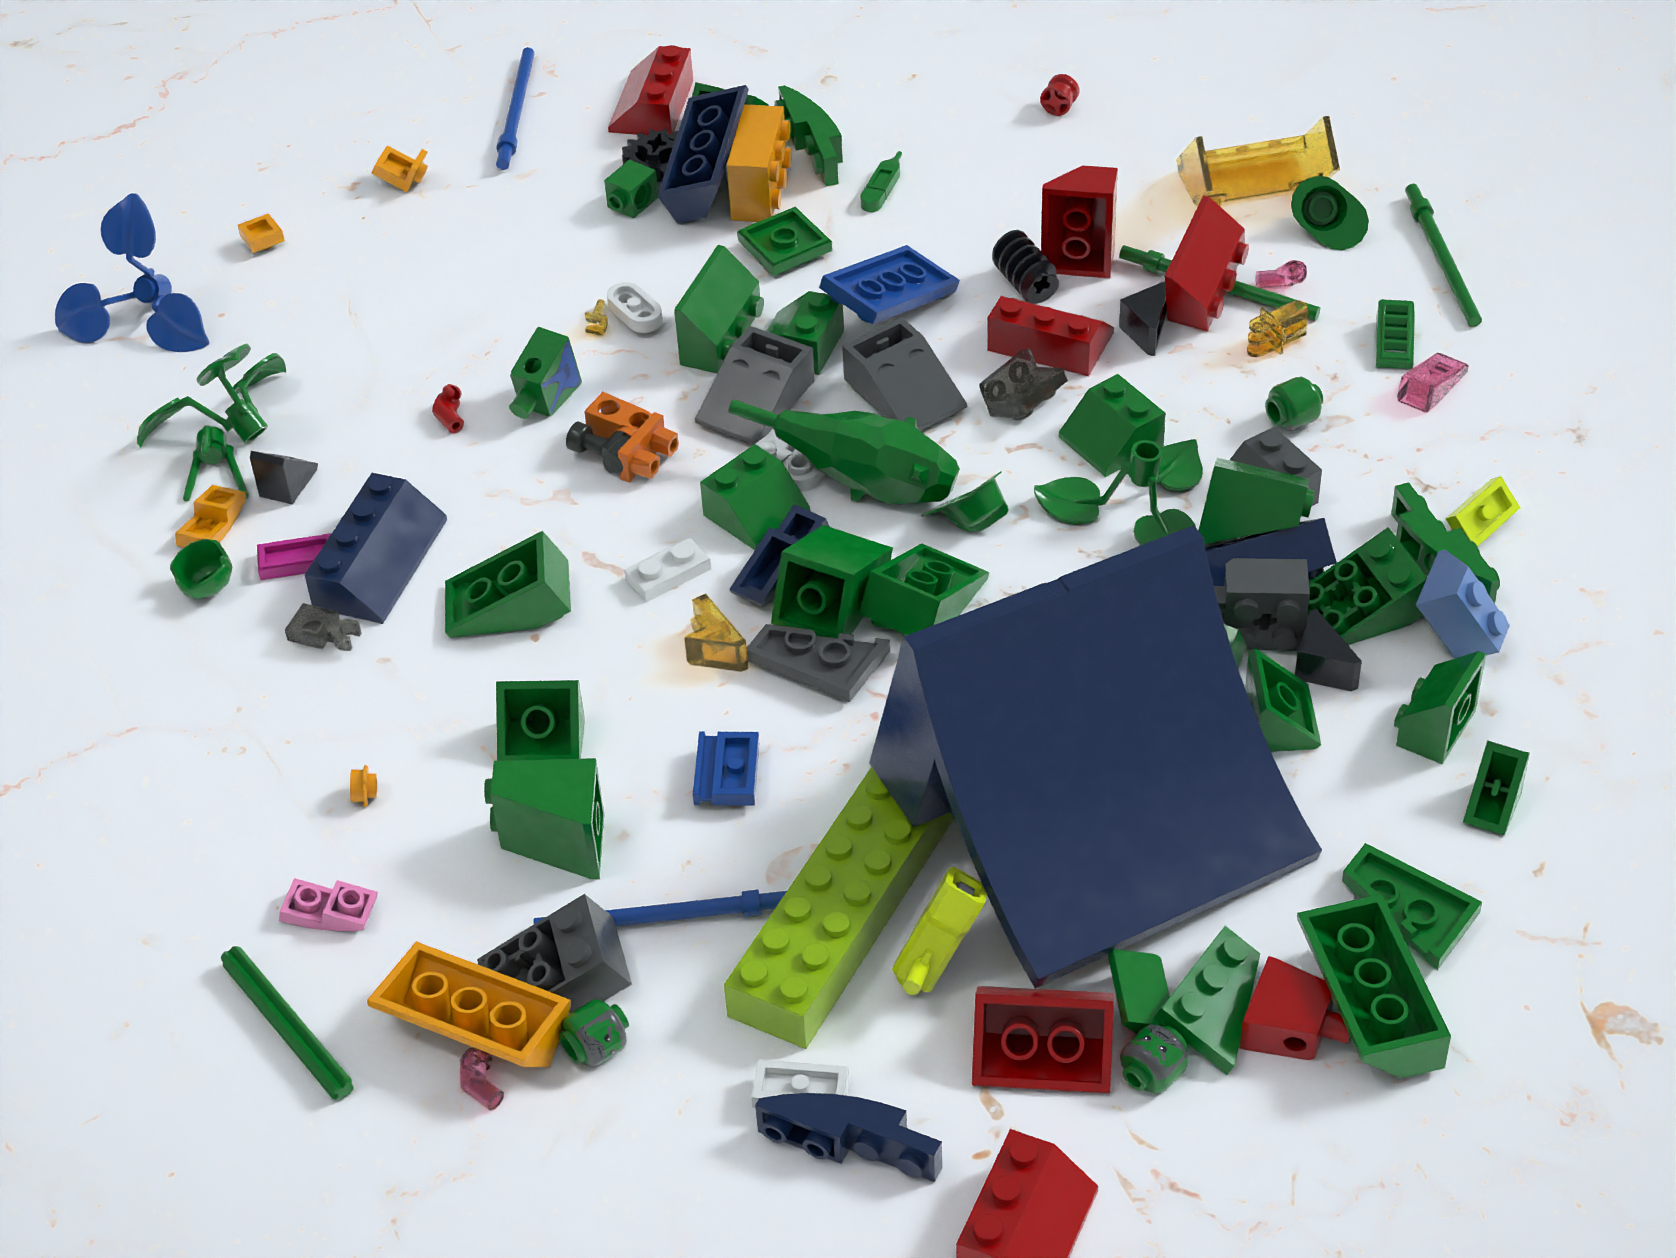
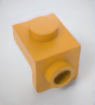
M387 145L375 163L371 174L408 192L414 181L420 184L428 169V165L424 164L428 151L421 149L416 159H413Z

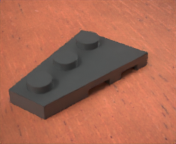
M765 624L746 647L745 656L748 662L851 702L890 652V639L875 638L874 643L854 641V635L839 633L838 638L816 636L814 631L810 629Z

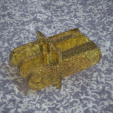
M1300 300L1293 301L1271 312L1261 307L1260 316L1251 319L1249 322L1251 332L1248 334V342L1250 344L1247 346V354L1251 357H1261L1275 350L1282 355L1283 345L1305 336L1308 324V306L1306 303Z

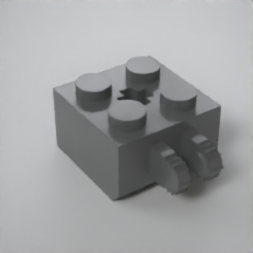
M1233 558L1225 564L1224 586H1214L1223 623L1240 631L1248 646L1246 650H1252L1253 648L1257 650H1298L1307 622L1310 596L1307 559Z

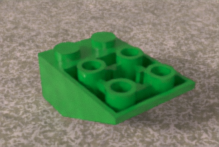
M1387 527L1309 582L1310 596L1307 619L1309 612L1317 609L1348 645L1410 626L1423 617L1416 603L1427 576L1390 528Z

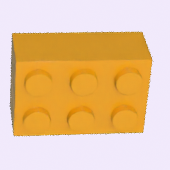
M744 104L727 162L731 221L759 222L773 216L775 209H780L781 189H785L787 182L786 168H791L792 149L786 148V141H789L790 121L784 119V106Z

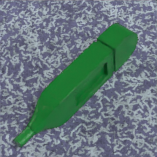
M898 151L893 158L880 162L866 188L861 193L862 210L876 212L882 208L900 177L899 159L902 156L901 151Z

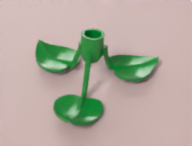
M248 343L232 349L222 358L209 364L197 377V382L200 386L207 385L216 377L219 378L234 401L225 410L228 418H222L189 396L182 399L177 397L155 410L143 421L138 430L137 444L141 448L145 439L160 424L186 406H192L221 424L227 432L234 429L245 444L249 443L261 435L268 428V425L252 403L247 388L270 375L286 373L284 359L278 353L266 356L252 366L232 387L226 378L225 372L241 362L249 354L251 347ZM241 393L243 399H240L237 394Z
M1191 439L1163 447L1149 440H1141L1134 443L1131 449L1130 461L1121 464L1120 472L1101 497L1098 486L1083 477H1064L1043 485H1034L1035 497L1041 507L1053 518L1068 524H1086L1098 518V506L1105 505L1126 474H1128L1133 484L1139 487L1149 486L1150 511L1152 515L1142 516L1137 519L1133 530L1134 537L1140 546L1194 525L1196 527L1193 520L1179 509L1173 508L1161 513L1159 512L1156 485L1161 483L1166 489L1183 491L1191 489L1200 483L1203 467L1198 453L1196 439Z

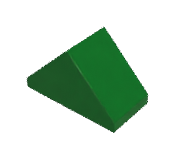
M1487 740L1463 823L1506 835L1522 794L1530 756L1529 752Z

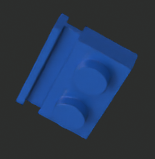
M699 731L693 785L694 805H700L701 801H712L713 805L755 806L760 746L759 732L718 731L717 736H706L705 731Z

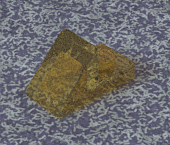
M706 593L692 599L694 617L690 619L694 632L686 635L684 638L687 662L694 666L739 672L749 669L746 640Z

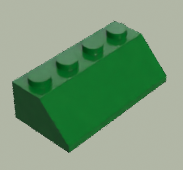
M1383 894L1298 912L1297 921L1361 1061L1399 1078L1444 1069L1451 1034Z

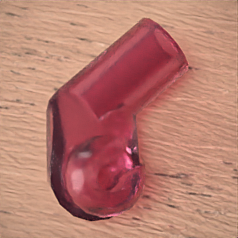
M1290 260L1275 270L1256 271V287L1262 289L1290 287L1302 283L1307 278V267L1299 260Z
M472 1047L466 1050L460 1058V1087L465 1093L491 1111L501 1104L504 1092L486 1079V1071L490 1069V1065L487 1062L493 1061L491 1054Z

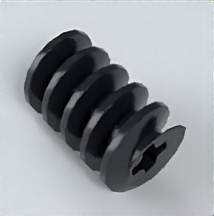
M1018 229L1009 231L996 242L992 251L993 264L1026 302L1032 304L1041 303L1049 299L1059 287L1056 267L1042 254L1041 250L1035 246L1024 231Z

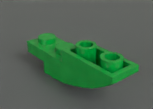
M785 85L778 86L779 100L774 101V106H784V119L790 121L789 138H791L795 150L805 149L807 155H812L813 170L815 174L821 175L825 186L839 184L838 163L843 162L842 135L836 124L810 98Z
M1409 482L1396 485L1391 515L1398 523L1396 537L1424 574L1429 575L1438 551L1446 550L1471 569L1478 581L1483 583L1488 595L1495 603L1497 590L1500 588V579L1497 571L1490 567L1480 555L1476 543L1470 541L1461 528L1447 532L1443 522L1437 520L1429 510L1425 498L1418 495Z

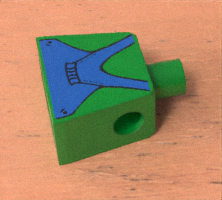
M539 326L536 328L511 370L510 377L516 397L509 405V409L515 416L521 419H527L532 411L545 416H552L581 385L582 379L568 336Z

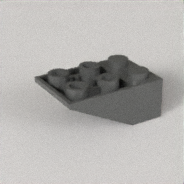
M903 317L842 345L844 380L886 418L904 421L908 416L914 417L917 420L918 430L921 431L967 408V402L925 337Z
M749 326L729 349L695 417V423L750 444H756L767 436L773 428L728 413L731 401L735 399L778 415L784 410H790L815 381L813 348Z
M585 893L477 959L480 966L570 999L571 1007L569 1013L590 1000L600 999L605 1001L632 985L613 916Z

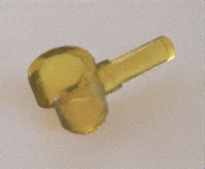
M603 299L597 300L592 312H585V320L588 322L585 328L586 333L599 336L605 334L608 318L606 315H602L605 306Z

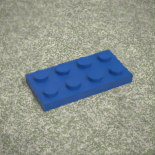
M905 245L823 275L819 288L830 295L834 302L844 305L855 312L862 321L874 325L956 292L960 280L910 246Z

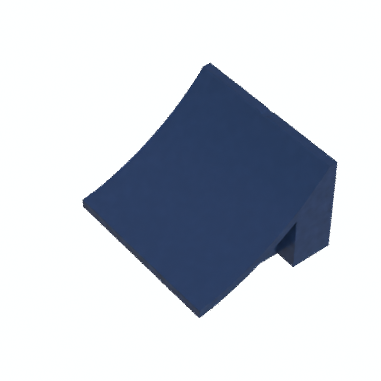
M1194 525L1065 574L1056 580L1039 584L904 636L869 764L913 827L951 813L958 824L967 850L995 914L1015 955L1035 989L1108 956V953L1113 949L1121 950L1319 858L1322 848L1304 820L1282 777L1247 695L1217 601L1204 537Z

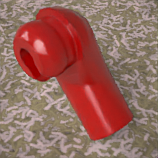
M447 384L443 387L442 393H439L432 406V412L437 420L450 433L454 434L458 433L464 426V420L456 413L460 406L459 399L462 396V391L455 385Z

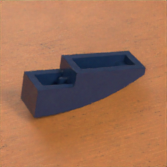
M794 504L777 530L771 527L768 529L730 587V592L761 607H765L775 598L782 551L822 525L829 526L827 519Z

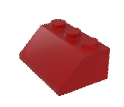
M675 45L658 46L630 71L609 123V133L634 135L642 133L649 135L650 129L654 131L667 129V134H672L675 131L694 81L691 48Z
M1082 165L1042 185L1041 252L1056 267V274L1111 278L1115 253L1118 168Z
M1202 196L1164 276L1167 321L1204 331L1209 330L1214 318H1220L1224 307L1226 291L1231 292L1233 290L1238 265L1245 264L1249 252V244H1245V228L1208 196Z
M1000 296L987 317V351L1085 376L1091 374L1114 334V327L1104 321Z
M978 986L975 993L972 1085L1110 1093L1114 993Z
M1010 1129L956 1243V1258H1070L1096 1198L1099 1186L1054 1143Z

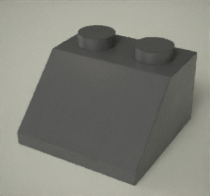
M1275 427L1243 441L1230 458L1231 461L1308 478V489L1314 490L1312 506L1319 503L1322 469Z

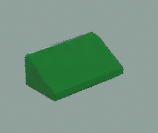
M1111 950L1108 953V960L1122 1025L1136 1034L1150 1024L1163 1026L1164 1024L1154 1017L1170 997L1161 957L1153 953Z

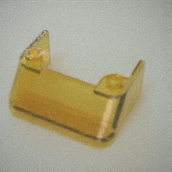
M1323 116L1304 135L1205 151L1203 137H1195L1176 159L1178 174L1195 206L1199 205L1203 195L1212 198L1222 207L1223 202L1295 191L1297 186L1307 178L1314 176L1331 178L1340 170L1330 116Z

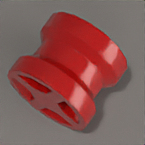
M1067 74L1054 75L1040 95L1042 107L1052 115H1065L1079 96V85Z

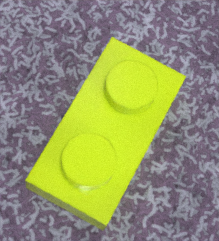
M1498 476L1486 482L1445 519L1452 530L1461 528L1468 539L1479 546L1521 507L1502 476Z

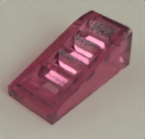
M1437 352L1401 376L1397 400L1420 411L1429 412L1468 372L1469 365Z

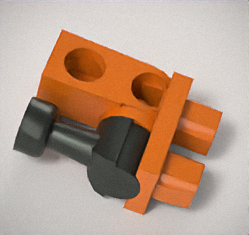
M603 391L584 411L586 424L579 421L575 422L570 427L566 436L567 449L577 453H583L588 449L603 457L605 469L610 474L612 472L620 473V479L628 483L637 474L652 479L660 467V456L656 455V453L659 452L671 457L679 447L678 433L664 427V415L656 412L651 414L641 407Z

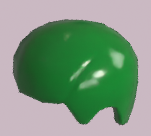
M201 539L188 544L177 553L170 564V571L175 578L176 585L183 594L193 599H203L218 594L229 583L233 569L231 560L222 545L212 539Z

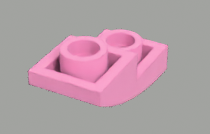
M294 878L280 909L279 921L319 930L363 931L378 897V892L336 880L333 889Z

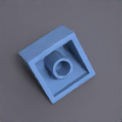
M1446 550L1438 551L1416 606L1454 658L1477 651L1485 653L1486 656L1499 653L1510 626L1505 614L1497 608L1488 595L1483 583L1478 581L1466 564Z

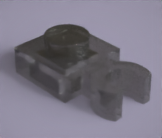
M302 603L285 628L287 641L318 649H323L327 642H331L341 651H351L353 648L350 636L347 635L360 637L362 634L360 623L357 620H340L338 611Z

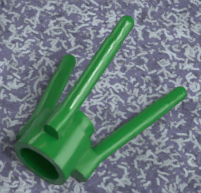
M205 425L197 433L196 450L193 451V461L183 495V500L186 502L191 498L201 462L212 465L219 463L223 458L227 459L238 490L246 492V499L249 497L245 482L234 457V447L226 444L225 432L218 427Z

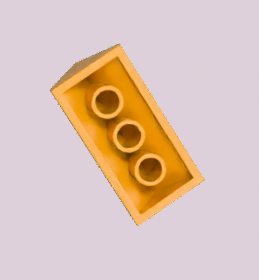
M416 941L367 999V1005L522 1067H550L559 1043V1034L563 1031V1020L568 1015L571 1007V1000Z

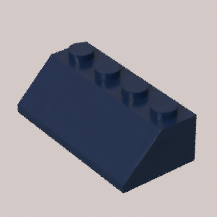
M746 85L688 99L657 195L677 224L703 219L708 215L720 186L749 91Z
M372 472L304 575L312 608L383 624L445 525L447 515L406 479Z
M1325 518L1300 521L1297 527L1249 535L1206 548L1214 586H1224L1225 564L1233 558L1307 559L1309 579L1323 573L1324 567L1337 563Z

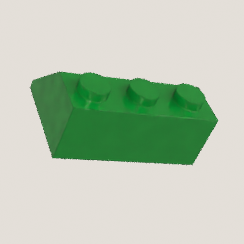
M716 246L674 309L680 365L716 374L731 346L751 326L755 318L761 316L764 308V298L760 296L759 281L725 246Z

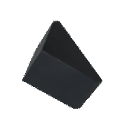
M1165 282L1120 299L1119 328L1147 355L1155 356L1167 315Z
M251 451L249 457L259 497L293 505L318 468V463L279 454Z
M1317 609L1310 611L1297 651L1295 675L1308 683L1351 692L1358 689L1362 660Z

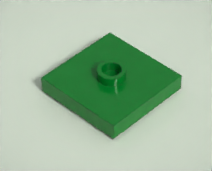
M796 206L737 231L738 241L773 276L832 251V241Z

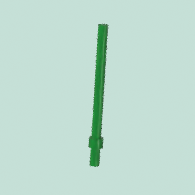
M1415 183L1409 184L1405 188V193L1411 203L1410 211L1415 221L1420 222L1468 325L1476 327L1481 324L1482 317L1433 218L1434 210L1429 200L1423 197L1418 185Z
M1126 245L1122 246L1119 253L1120 259L1142 265L1144 270L1156 274L1160 271L1166 273L1172 261L1165 258L1163 253L1154 250L1145 252ZM1240 281L1235 282L1231 292L1226 291L1227 293L1315 321L1318 319L1321 307Z

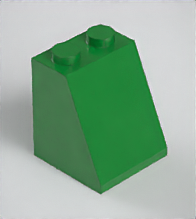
M1217 457L1198 529L1204 537V543L1207 544L1299 526L1301 516L1309 518L1314 499V490L1308 489L1309 479Z
M822 525L782 551L771 624L810 629L814 631L816 636L838 638L839 633L852 635L864 617L859 614L870 571L891 560L893 547L826 525Z
M596 758L494 761L492 778L485 779L484 797L486 804H492L490 808L491 832H498L501 849L589 879H600L605 812Z

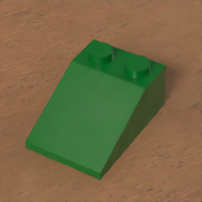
M543 530L445 580V633L449 638L536 629L551 621H556L571 612L568 559Z
M921 543L870 571L859 614L871 619L872 624L877 627L894 629L907 636L959 616L987 581L990 572Z

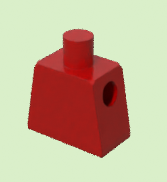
M1268 956L1243 1019L1241 1049L1312 1060L1316 1057L1323 1037L1344 1044H1349L1351 1037L1340 1013L1332 1011L1333 997L1325 980L1275 957Z

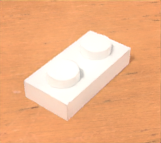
M688 537L624 569L625 581L645 602H648L711 570V560Z
M758 1059L751 1095L752 1108H755L759 1098L782 1094L826 1093L847 1096L849 1066Z

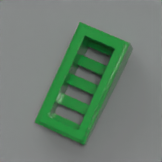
M1387 299L1378 301L1376 314V367L1413 369L1415 304L1413 301ZM1384 350L1405 351V353H1402V352H1384Z

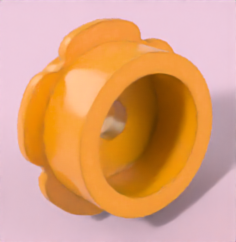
M364 765L363 769H351L350 801L351 803L363 802V806L366 807L368 806V798H377V773H369V767Z

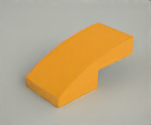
M212 484L193 502L194 516L175 532L176 546L184 548L188 544L201 539H212L220 543L237 519L245 503L246 492Z

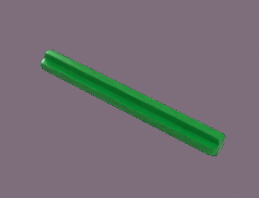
M232 946L229 951H224L221 955L224 969L330 1097L335 1100H341L345 1095L351 1094L354 1088L352 1079L245 951L238 946Z

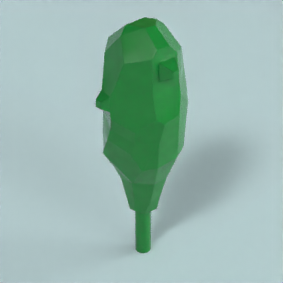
M735 399L731 401L728 413L773 428L778 439L804 454L818 470L850 488L851 500L859 502L866 494L890 505L914 502H940L953 491L960 471L956 459L918 430L917 420L911 416H908L904 421L884 418L875 413L855 410L831 414L784 410L778 415Z

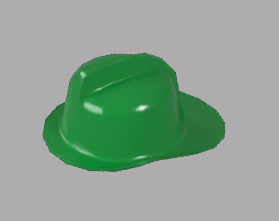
M1314 176L1305 179L1295 189L1291 200L1293 217L1301 227L1321 244L1330 249L1346 250L1353 248L1363 240L1368 231L1369 224L1367 211L1361 202L1338 182L1329 177Z
M1002 471L989 478L974 490L922 513L921 517L941 510L960 529L972 532L982 531L990 527L1009 511L995 479Z

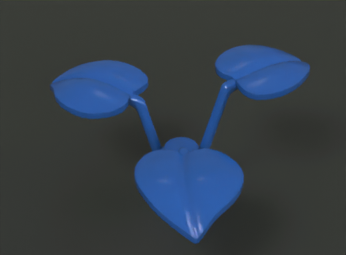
M137 193L127 195L109 209L103 217L100 228L101 237L106 248L115 255L126 254L127 262L143 272L144 275L138 277L134 282L133 292L101 300L98 288L92 283H77L70 286L62 293L55 308L56 327L61 333L78 342L90 343L98 341L106 335L110 326V315L104 306L137 298L143 303H153L151 307L155 313L148 318L146 329L149 337L157 346L173 352H189L206 347L210 342L205 333L202 317L195 302L185 294L171 293L172 285L165 275L154 274L153 268H147L134 258H145L152 253L156 243V231L151 214L141 197Z

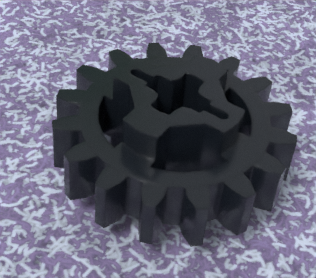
M650 129L649 135L646 136L642 133H637V140L628 139V146L622 147L623 164L630 159L656 170L657 182H662L678 131L667 134V129L662 131Z

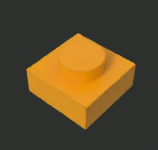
M269 213L237 225L240 237L253 253L269 249L273 245L285 241L282 229Z

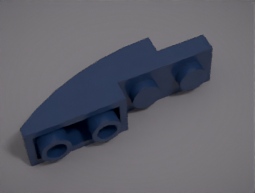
M796 1093L759 1098L755 1105L759 1133H762L773 1142H785L801 1148L814 1158L822 1160L827 1158L842 1164L849 1150H852L865 1160H878L898 1168L907 1176L913 1178L922 1177L932 1182L936 1181L943 1168L942 1141L908 1129L907 1110L860 1097L826 1093Z

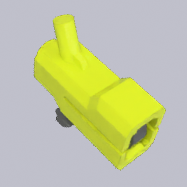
M949 867L893 964L892 971L907 994L916 995L920 990L924 992L932 991L963 937L971 928L986 902L987 893L981 881L956 867Z

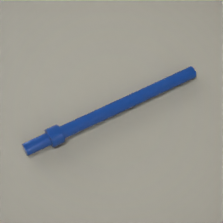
M529 47L522 50L504 131L499 136L496 146L498 152L496 166L500 170L509 168L511 156L516 153L518 140L516 134L535 55L534 50Z
M759 889L741 891V896L605 911L613 916L616 927L744 913V917L762 915L761 911L774 910L787 891L759 894ZM545 917L534 918L533 923L535 924Z

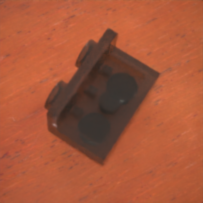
M1022 349L979 384V388L991 417L1022 420L1029 417L1033 413V409L1041 402L1052 398L1056 394V390L1068 380L1063 368L1037 367L1031 350Z

